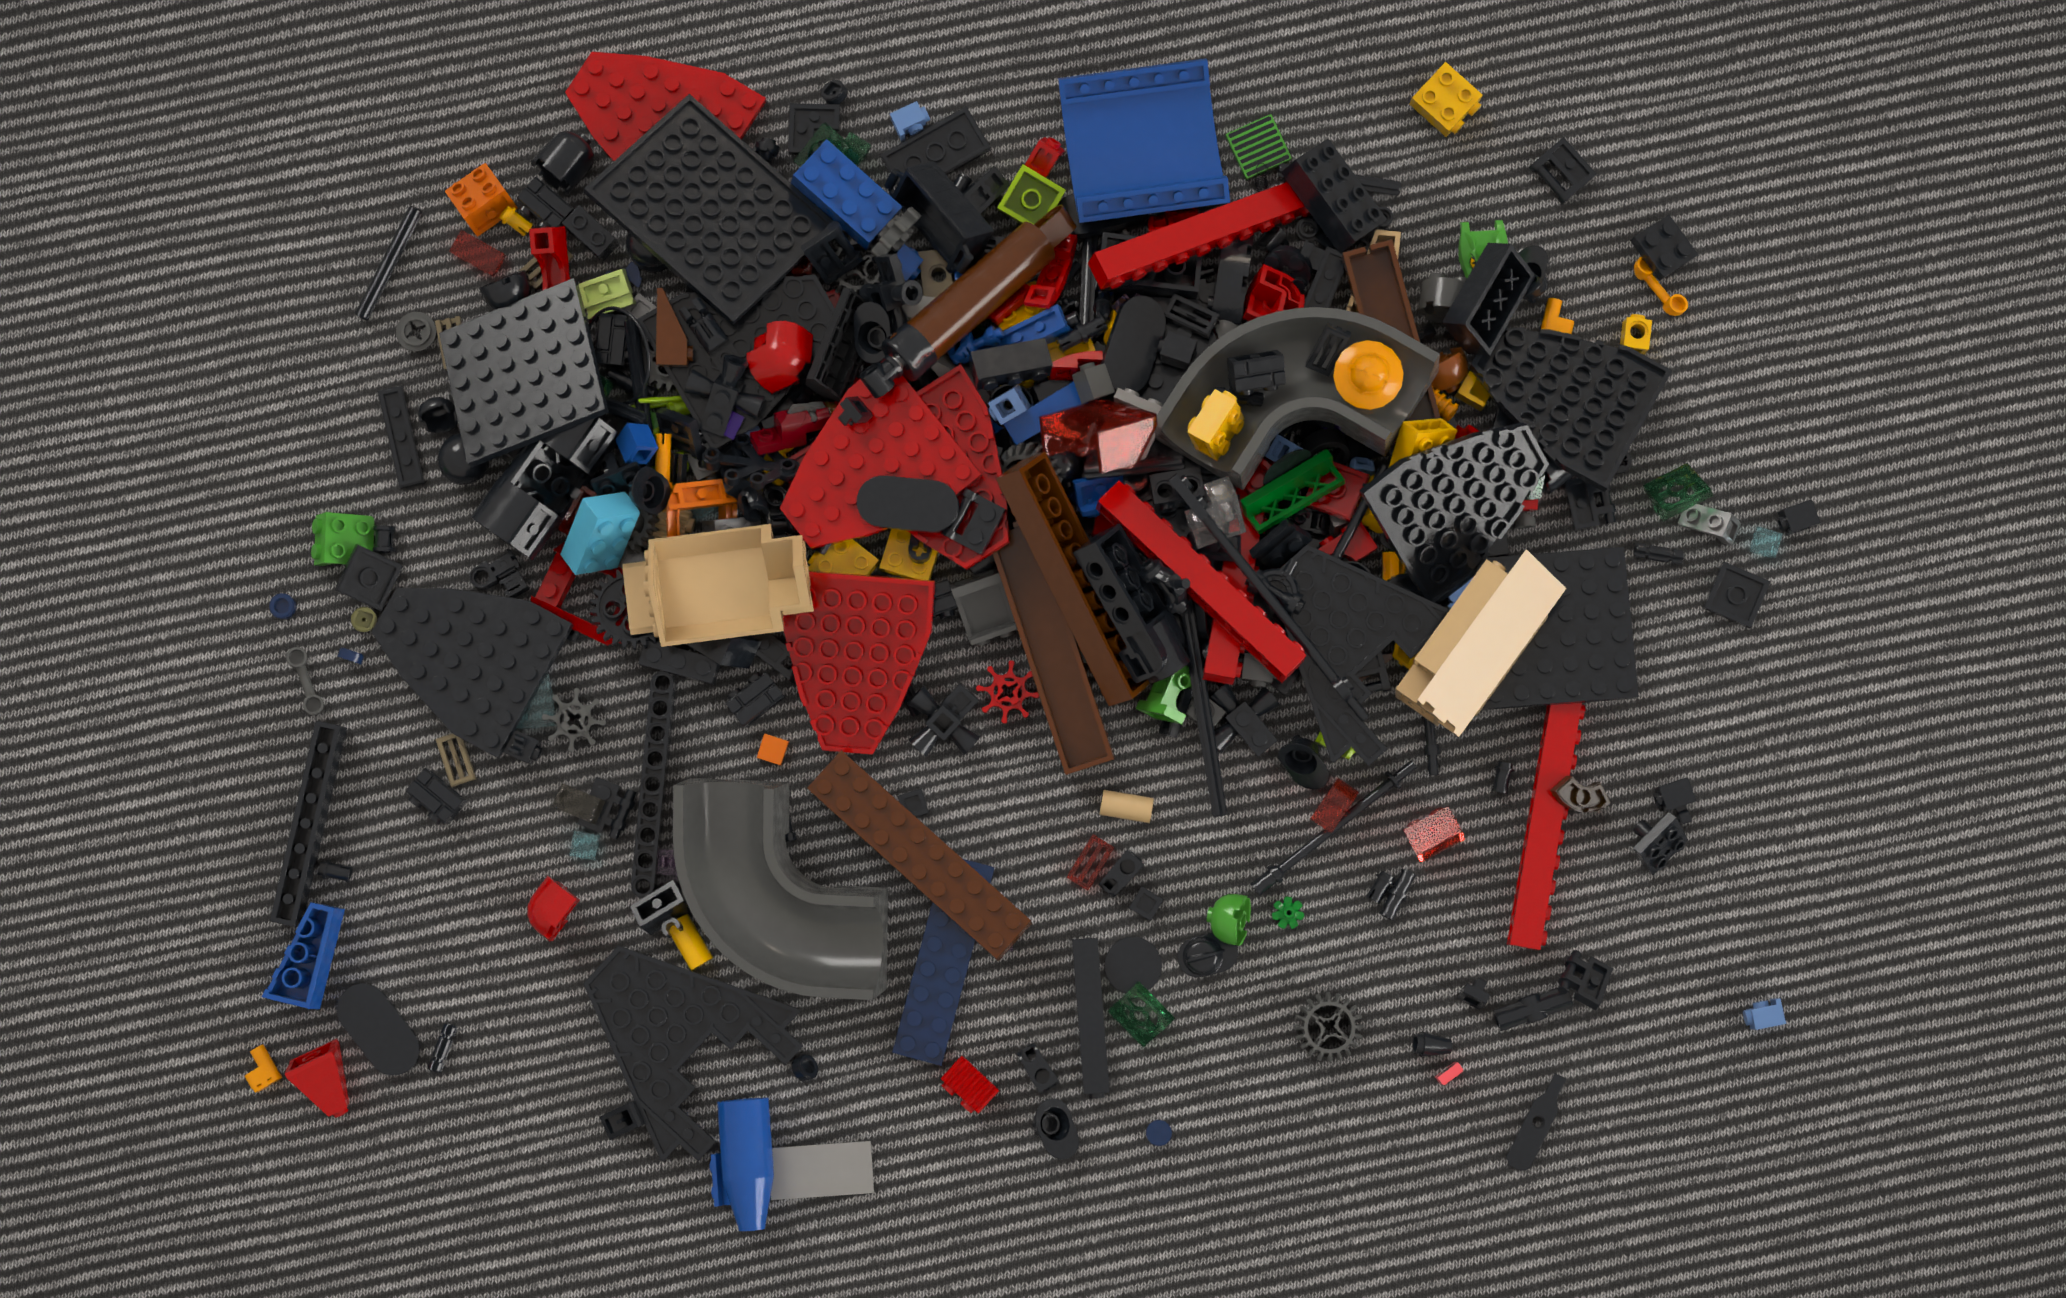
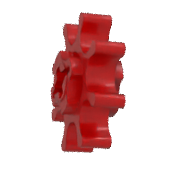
M1013 660L1008 662L1009 670L1004 675L996 674L993 667L989 666L987 671L994 678L992 685L989 687L978 685L976 687L977 692H987L991 696L989 705L982 708L983 713H987L993 707H999L1003 711L1002 724H1007V714L1013 709L1019 710L1025 719L1028 718L1029 713L1022 707L1023 701L1029 697L1039 699L1040 697L1038 692L1030 693L1025 689V682L1033 678L1032 672L1029 671L1026 676L1021 678L1016 677L1013 673L1015 665ZM1005 679H1013L1014 681H1005ZM1018 685L1012 691V698L1005 696L1004 698L1002 697L1000 700H998L1004 693L1002 689L1003 687L1006 686L1008 689H1010L1011 687ZM998 687L997 694L994 695V689ZM1019 690H1022L1021 698H1018ZM1002 703H1010L1011 705L1005 706Z

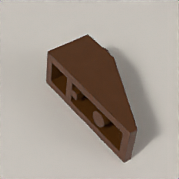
M657 288L656 365L658 367H689V361H693L694 356L693 346H689L687 336L664 289Z

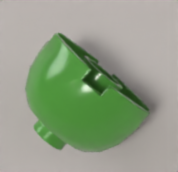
M1227 894L1220 897L1215 902L1213 908L1210 907L1208 909L1207 922L1211 923V930L1214 936L1221 942L1241 946L1244 942L1247 931L1243 929L1246 921L1250 922L1251 901L1250 898H1247L1248 896Z

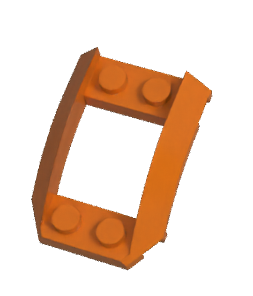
M722 479L677 483L674 485L667 504V537L680 536L679 511L719 506L718 519L737 518V499L726 494Z

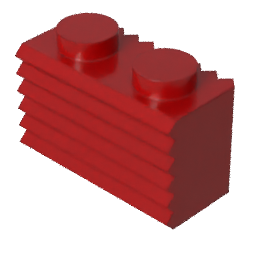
M961 1056L941 1077V1080L944 1081L941 1086L950 1095L953 1096L955 1093L963 1099L960 1104L970 1113L975 1110L979 1114L999 1092V1089L964 1056Z

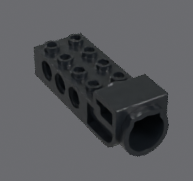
M1120 523L1096 534L1073 552L1078 565L1082 568L1091 587L1099 597L1103 608L1107 611L1117 632L1126 644V647L1118 654L1135 683L1146 679L1150 684L1161 681L1181 670L1191 661L1184 650L1186 647L1185 635L1174 615L1170 614L1166 609L1165 600L1156 584L1152 582L1146 583L1139 575L1143 562Z

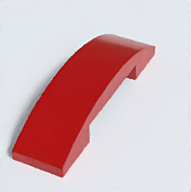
M1069 234L1054 247L1055 259L1041 270L1036 285L1031 284L1024 300V306L1049 309L1055 304L1065 286L1072 266L1078 239L1077 235Z

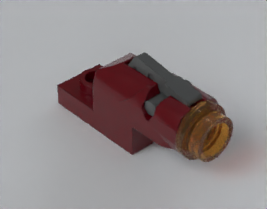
M823 400L793 404L788 410L774 413V427L750 432V441L758 455L806 445V433L821 430L837 406L835 402L829 403Z

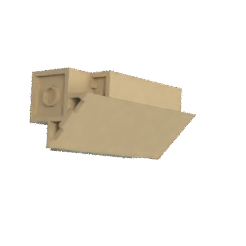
M771 524L649 539L648 550H644L645 561L623 564L630 634L636 635L653 632L654 637H659L661 647L784 631L783 615L814 612L805 540L803 541L802 535L774 538Z
M1527 549L1508 574L1505 572L1506 568L1495 560L1491 563L1486 559L1417 654L1414 664L1396 688L1395 697L1436 726L1441 724L1458 737H1460L1473 717L1477 716L1566 590Z

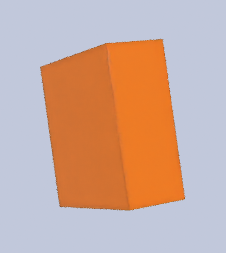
M764 733L756 758L782 766L789 741Z

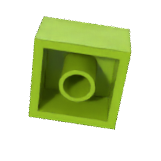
M1022 164L996 210L1019 224L1027 221L1034 225L1058 205L1066 190Z

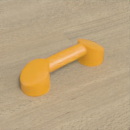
M1640 257L1634 264L1636 277L1648 284L1663 303V310L1667 314L1672 316L1683 314L1688 308L1686 298L1680 294H1674L1670 297L1652 275L1653 272L1647 263Z

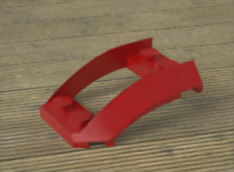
M563 542L553 549L557 553L536 596H531V602L574 625L573 630L608 646L612 644L613 639L610 638L605 642L603 639L605 632L601 634L596 632L598 626L592 625V623L560 609L576 577L560 555L565 544ZM620 567L598 571L605 575L609 574L613 578L617 577L616 570H619L623 575V569ZM619 607L616 608V610H615V612H614L613 615H616V614L619 613V611H620V608H619ZM625 616L619 622L616 623V626H619L622 623ZM628 623L626 625V629L630 631Z

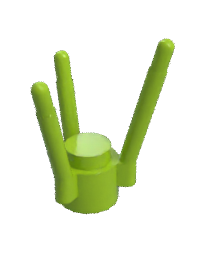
M680 395L640 398L638 400L639 403H649L650 409L667 407V409L684 415L691 414ZM659 426L653 429V434L660 432Z

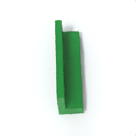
M1326 449L1241 499L1242 511L1257 533L1261 534L1344 485L1345 479L1334 466L1333 457ZM1329 472L1336 479L1329 484L1320 483L1321 477ZM1304 487L1314 488L1311 495L1307 497L1298 496L1300 489ZM1282 500L1292 501L1291 507L1287 509H1278L1277 505ZM1260 513L1270 514L1269 520L1262 524L1258 523L1255 516Z

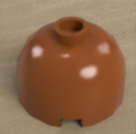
M1462 347L1451 348V354L1440 352L1439 372L1431 383L1433 389L1446 390L1447 393H1451L1461 387L1459 383L1465 379L1469 365Z

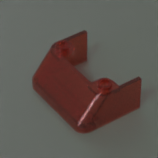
M1096 400L1039 416L1043 452L1045 451L1047 456L1065 451L1075 452L1076 456H1086L1090 454L1091 450L1097 449L1099 473L1102 474L1116 469L1134 468L1135 464L1140 461L1158 425L1156 413L1109 400Z

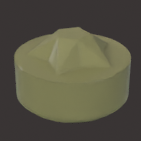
M368 607L357 608L351 615V624L359 632L371 631L376 625V614Z

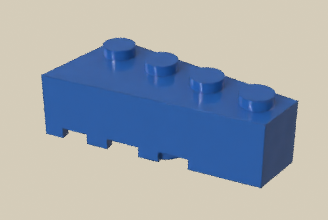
M310 902L295 931L296 935L292 943L285 950V956L279 968H276L268 989H265L262 995L263 998L307 1009H320L345 909Z

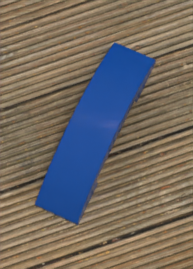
M1073 380L1065 387L1031 406L1028 410L1003 425L1014 444L1017 445L1087 403L1081 404Z

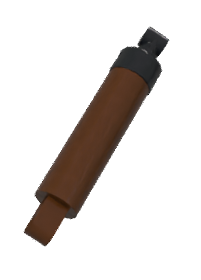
M1063 205L1056 206L1034 225L1027 221L1023 222L907 323L902 324L882 342V351L885 355L882 359L883 362L872 364L859 376L872 396L879 398L885 395L894 387L895 382L893 380L900 378L902 375L910 381L920 378L937 363L938 359L1054 260L1056 255L1054 247L1077 227Z

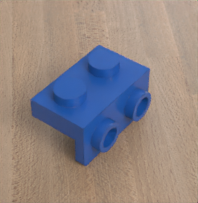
M1124 476L1073 480L1077 509L1081 515L1089 518L1099 516L1101 513L1096 510L1098 500L1119 480L1124 484Z

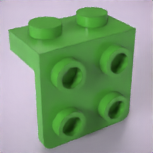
M331 512L316 515V519L312 523L315 544L312 546L311 556L314 559V565H346L356 544L372 551L374 547V518L365 515Z

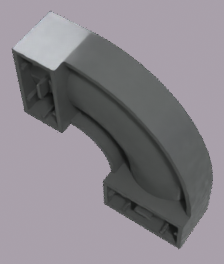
M1309 307L1267 314L1246 322L1226 333L1205 349L1190 365L1152 422L1157 441L1241 490H1244L1269 451L1271 441L1285 428L1302 421L1321 420L1341 427V432L1385 457L1397 439L1403 421L1409 420L1438 374L1440 353L1386 323L1357 312L1336 308ZM1327 322L1332 323V327L1336 328L1338 326L1344 332L1346 330L1351 332V337L1344 350L1353 343L1369 340L1381 342L1395 352L1401 361L1404 373L1402 387L1395 399L1384 407L1372 410L1356 408L1344 401L1336 390L1333 378L1334 368L1328 377L1305 367L1306 361ZM1333 334L1328 335L1325 343L1323 344L1319 354L1317 355L1314 361V364H1317L1319 358L1321 357L1325 347L1327 346ZM1337 338L1322 365L1323 368L1327 367L1342 338ZM1271 350L1281 352L1284 356L1285 385H1279L1278 389L1274 391H1264L1263 388L1254 389L1253 393L1260 392L1264 394V401L1261 407L1252 406L1251 403H1248V405L1238 404L1244 416V426L1238 434H1234L1227 453L1223 456L1221 455L1218 461L1196 450L1187 433L1188 424L1194 416H1198L1204 399L1208 395L1211 396L1215 387L1226 388L1225 390H1229L1227 358Z
M690 778L673 785V848L680 886L691 913L700 928L725 957L744 972L765 984L804 996L873 1000L887 989L888 888L860 886L826 887L809 880L795 867L788 854L785 834L789 833L790 782Z

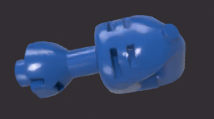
M990 326L985 330L982 337L975 339L971 331L960 340L958 349L955 345L948 351L949 358L956 365L968 363L972 351H977L986 345H1000V338L1004 337V333L1000 327L995 329L994 326Z

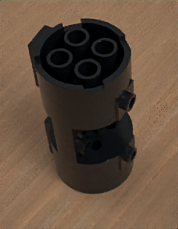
M597 417L522 447L502 476L498 477L471 515V518L534 561L576 501L567 494L570 484L581 491L585 489L604 463V455L611 453L617 445L615 440L618 436L617 431Z

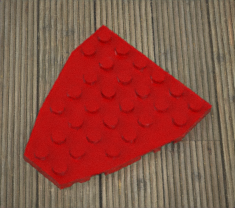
M591 52L565 91L567 98L576 109L595 142L613 162L688 94H691L741 140L767 101L764 96L722 72L649 56Z
M903 375L900 378H895L893 380L895 382L894 387L879 398L872 396L861 379L852 385L805 454L780 509L798 533L802 535L810 548L814 549L831 543L837 544L849 539L868 537L888 529L869 524L861 517L857 509L858 492L861 486L873 477L894 476L936 480L951 487L956 496L960 495L965 488L970 487L982 477L979 470ZM858 396L873 416L868 422L854 423L853 425L848 423L844 426L838 419L844 411L840 403L846 397Z
M960 364L917 391V394L982 474V477L967 489L1007 511L983 555L942 535L941 532L907 531L919 541L967 570L1009 544L1010 535L1007 500L996 478L1003 474L990 413L972 380ZM962 493L957 496L959 504L964 497ZM972 502L956 533L961 536L963 535L979 504Z
M809 571L814 612L783 615L786 647L790 653L793 664L792 670L801 702L806 707L811 719L810 723L813 730L817 733L818 742L822 750L836 752L842 750L848 753L872 755L904 702L932 633L935 581Z

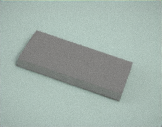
M871 1141L772 1148L774 1179L771 1200L874 1193Z

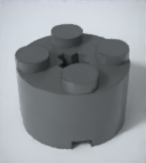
M1431 273L1429 278L1421 283L1418 314L1421 316L1424 313L1426 314L1425 319L1442 323L1467 278H1447L1441 273Z

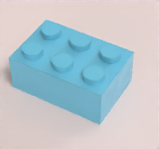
M626 492L583 498L560 555L575 575L618 568L640 511Z

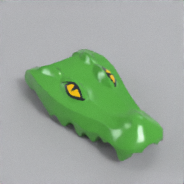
M1495 220V230L1470 231L1469 222H1460L1458 255L1461 269L1466 278L1470 275L1487 243L1508 244L1503 220Z

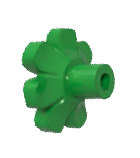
M1284 897V903L1276 901L1273 905L1277 911L1271 914L1272 919L1280 920L1278 926L1282 929H1285L1287 924H1289L1290 928L1294 929L1298 926L1296 920H1303L1304 913L1299 911L1302 908L1301 902L1295 901L1292 903L1291 897Z

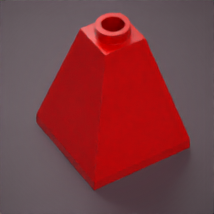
M337 1038L290 1060L285 1072L286 1078L328 1117L333 1115L334 1118L348 1112L349 1097L340 1043Z

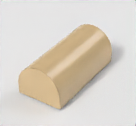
M1103 790L1099 815L1150 823L1154 798Z

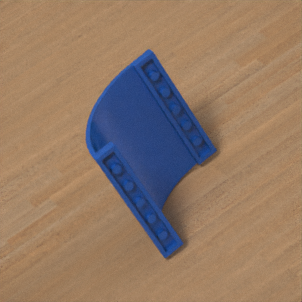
M1207 58L1058 78L1069 168L1079 223L1230 203L1228 177L1223 176L1216 138Z

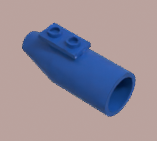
M769 1098L718 1101L721 1153L711 1154L710 1171L713 1180L711 1195L714 1199V1207L731 1205L739 1231L763 1230L766 1225L774 1179Z

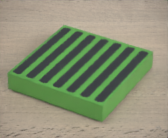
M1271 114L1225 135L1246 181L1258 176L1256 167L1258 173L1263 174L1267 172V167L1264 164L1268 166L1269 170H1272L1281 163H1287L1292 160Z

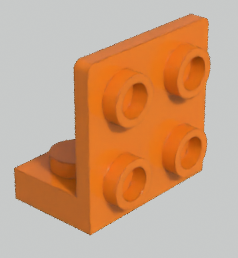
M486 163L474 169L445 190V193L477 237L501 221L499 217L507 206L518 209Z

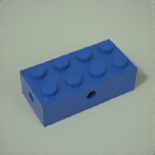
M827 139L792 177L791 184L833 221H838L843 230L865 250L878 238V234L886 224L896 215L900 214L902 206Z

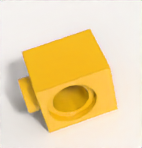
M1632 314L1630 317H1627L1622 322L1620 345L1628 346L1641 354H1645L1649 350L1652 320L1645 319L1644 315ZM1631 328L1640 330L1642 334L1640 339H1636L1631 335Z

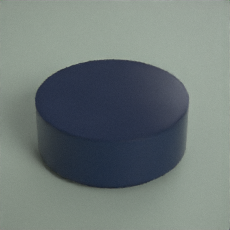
M280 593L270 600L269 609L275 617L288 619L296 611V602L290 595Z
M342 647L337 655L339 658L362 665L364 659L363 654Z
M1154 1120L1147 1126L1146 1137L1151 1144L1163 1146L1170 1141L1172 1130L1167 1122Z

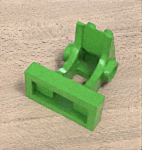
M1186 665L1171 676L1155 682L1147 701L1139 699L1136 709L1157 720L1183 724L1186 715L1177 710L1176 700L1181 690L1186 688L1192 689L1189 667Z

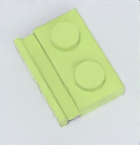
M625 269L579 283L588 319H592L598 311L605 307L616 306L625 308L636 304ZM609 310V311H606V312H604V313L607 314V313H610V312H613V311H616V310Z

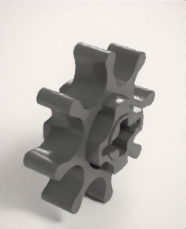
M909 207L901 218L896 215L878 234L879 242L870 252L875 257L888 254L891 250L896 252L915 232L912 229L913 225L922 215L913 207Z
M578 688L573 690L574 698L570 703H562L558 695H553L552 700L558 705V713L554 716L543 714L541 717L543 721L551 720L557 726L555 734L550 735L548 741L553 742L559 735L566 736L569 740L568 752L574 751L573 743L578 737L587 739L589 745L593 746L596 741L590 737L589 728L592 725L604 726L606 724L605 720H595L591 716L590 711L592 707L599 704V699H594L589 705H582L578 700L580 692ZM570 707H578L579 710L571 709ZM566 711L572 716L578 715L580 717L578 724L582 730L575 724L568 725L569 717ZM560 715H563V723H560ZM585 717H587V726L584 725ZM568 731H575L577 734H570Z

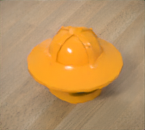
M1365 340L1353 343L1342 351L1335 363L1333 378L1336 390L1344 401L1356 408L1372 410L1384 407L1395 399L1402 387L1404 373L1400 359L1391 348L1381 342Z

